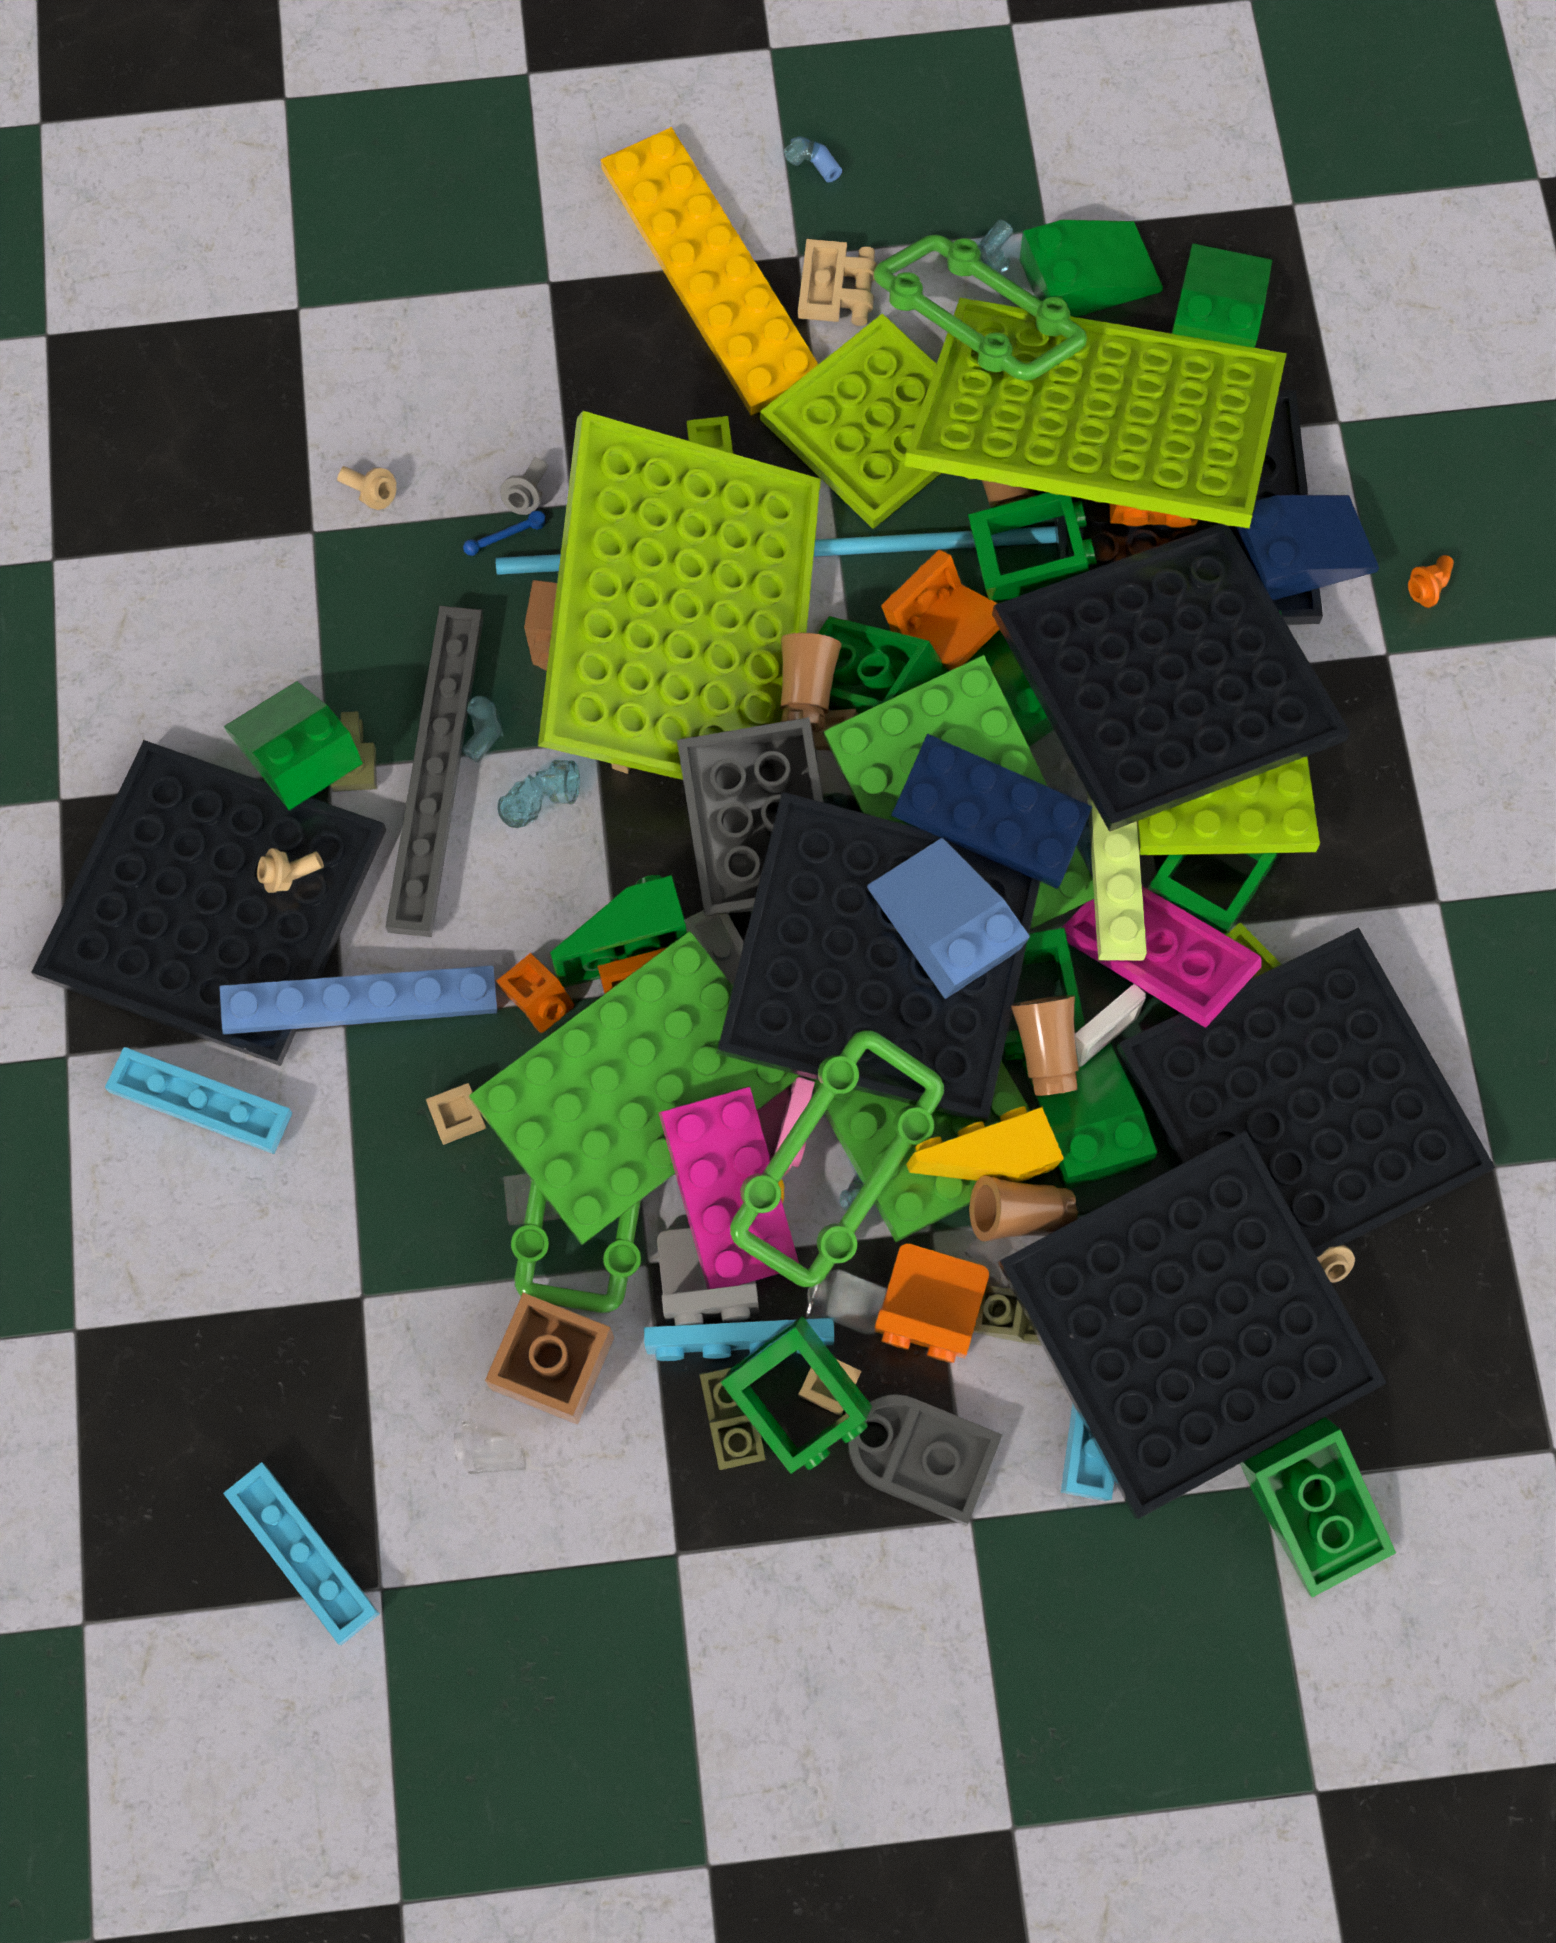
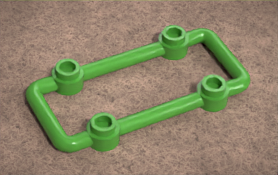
M928 235L880 262L875 267L874 279L882 288L890 292L889 302L894 308L903 311L916 310L976 351L978 353V364L987 371H1005L1018 380H1033L1073 356L1086 345V332L1070 320V310L1063 299L1050 297L1041 301L982 262L980 260V249L977 248L976 242L971 239L962 238L952 242L941 235ZM936 251L948 259L947 268L951 273L958 276L973 275L1036 317L1035 326L1039 332L1048 336L1063 335L1067 339L1030 363H1023L1012 356L1013 347L1006 335L990 333L984 337L924 296L923 285L917 275L910 272H903L897 276L893 274L930 252Z
M863 1030L856 1033L849 1040L840 1055L829 1056L820 1064L818 1069L820 1086L763 1173H755L743 1181L740 1191L743 1204L730 1224V1235L738 1247L802 1287H814L820 1284L835 1263H844L853 1257L857 1249V1239L854 1233L911 1145H918L928 1140L934 1131V1121L931 1115L944 1094V1085L941 1078L935 1071L872 1030ZM869 1049L925 1087V1091L915 1106H906L896 1114L893 1121L896 1136L840 1222L829 1224L819 1232L817 1237L819 1254L810 1268L806 1269L751 1233L748 1229L758 1213L770 1212L778 1205L781 1199L779 1181L836 1094L847 1093L856 1086L859 1079V1071L856 1064L864 1051Z
M531 1180L524 1225L516 1230L511 1240V1250L518 1259L514 1277L515 1288L518 1294L522 1296V1293H526L553 1305L598 1313H610L616 1310L625 1298L628 1277L637 1271L641 1263L640 1251L634 1244L641 1200L619 1217L616 1240L605 1250L603 1265L610 1274L606 1294L537 1284L533 1282L536 1262L545 1256L549 1246L548 1237L542 1229L547 1199Z

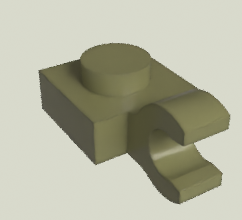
M341 712V722L350 732L363 764L330 784L333 792L377 789L376 747L373 742L363 743L362 719L359 720V712Z

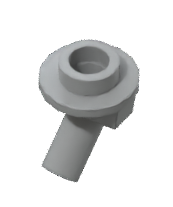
M534 457L524 476L511 475L501 485V499L512 512L528 515L540 505L543 493L537 488V485L549 466L545 461Z

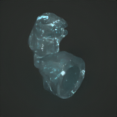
M554 760L548 769L535 771L536 776L534 778L531 774H528L523 781H517L506 796H502L498 800L497 809L502 821L513 828L529 826L537 820L542 807V799L546 795L554 804H574L580 790V773L576 762L573 760Z

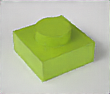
M728 416L687 421L688 440L690 442L733 454Z

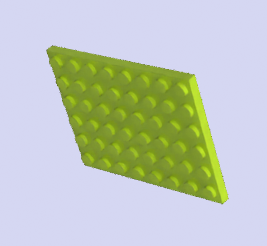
M960 297L954 312L955 317L984 337L990 333L1006 335L1013 347L1012 356L1023 363H1030L1067 339L1063 335L1048 336L1042 334L1035 326L1036 317L1019 307ZM1070 316V320L1086 332L1087 342L1085 347L1038 378L1023 381L1012 377L1005 371L991 372L983 369L978 364V353L947 333L906 451V467L1006 484L1011 487L1039 490L1056 495L1083 498L1095 502L1127 506L1139 510L1177 515L1182 518L1221 523L1226 526L1250 528L1287 353Z
M582 411L577 417L538 746L683 780L677 740L781 722L783 710L780 708L783 678L781 638L792 633H807L821 479Z

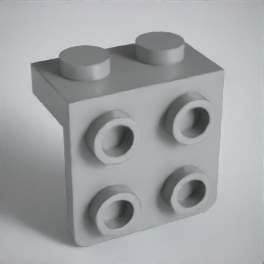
M690 1228L667 1230L659 1233L657 1236V1246L663 1291V1313L666 1325L703 1324V1320L722 1318L723 1322H738L749 1319L750 1314L759 1313L755 1281L739 1286L707 1290Z

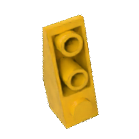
M1023 1106L1001 1115V1122L985 1127L983 1121L976 1122L960 1129L957 1132L959 1135L957 1138L943 1142L939 1136L915 1146L917 1152H914L906 1165L909 1173L977 1181L982 1176H990L1012 1182H1021L1054 1170L1064 1157L1043 1108L1027 1112L1026 1107Z

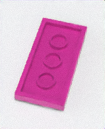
M1143 886L1142 897L1147 951L1144 961L1098 960L1094 899L1086 902L1062 926L1065 929L1067 943L1205 1028L1262 967L1260 955Z
M742 1088L658 1112L707 1290L739 1286L779 1274L738 1247L730 1235L732 1219L743 1204L740 1196L743 1181L750 1175L763 1173L771 1161L751 1088ZM780 1199L778 1205L772 1211L758 1213L748 1230L799 1263L782 1200Z

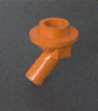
M1442 555L1437 559L1436 565L1428 567L1418 566L1412 570L1408 582V590L1414 601L1427 608L1437 604L1441 589L1448 584L1453 569L1454 560L1450 556Z

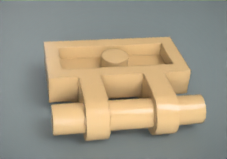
M806 239L798 318L839 322L840 308H848L852 311L851 322L854 325H866L868 313L873 310L874 305L871 285L872 281L875 280L873 273L877 266V263L874 261L875 250L871 247H861L858 257H846L847 242ZM844 276L853 277L856 280L855 289L843 288Z

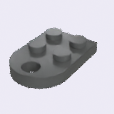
M887 1395L871 1401L872 1408L865 1422L866 1424L869 1422L882 1424L887 1430L888 1438L882 1446L877 1448L865 1445L860 1438V1434L848 1442L849 1456L858 1475L866 1483L880 1491L968 1526L1003 1434L909 1396Z

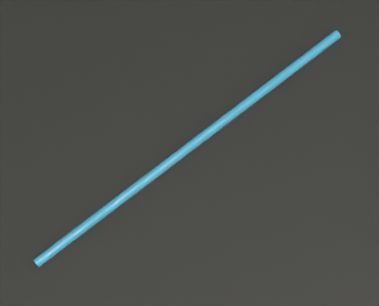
M1055 526L1016 528L992 535L994 546L1056 543ZM972 531L815 540L814 557L976 548ZM561 554L496 558L497 575L559 571Z

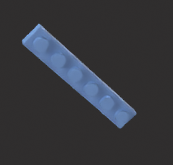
M493 966L220 986L223 1034L497 1013Z

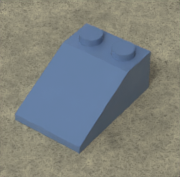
M943 838L937 840L867 886L945 999L1017 953L1030 938L1005 900Z

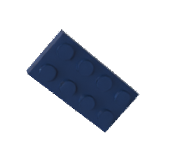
M927 734L891 816L1058 889L1067 871L1092 806Z

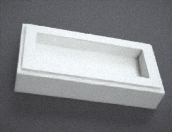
M1136 984L1129 987L1075 1033L1078 1067H1082L1138 1018L1146 998V993Z

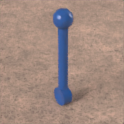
M533 511L529 514L528 519L477 541L473 539L465 541L463 550L467 555L474 556L479 552L480 548L530 527L536 530L541 529L546 522L545 516L540 511Z

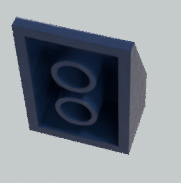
M1276 495L1255 501L1249 529L1229 526L1272 600L1369 575L1379 570L1378 563L1349 495Z

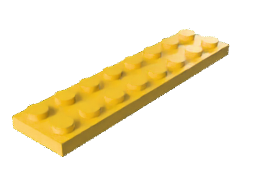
M672 127L600 159L602 171L751 416L760 412L818 365L815 357Z

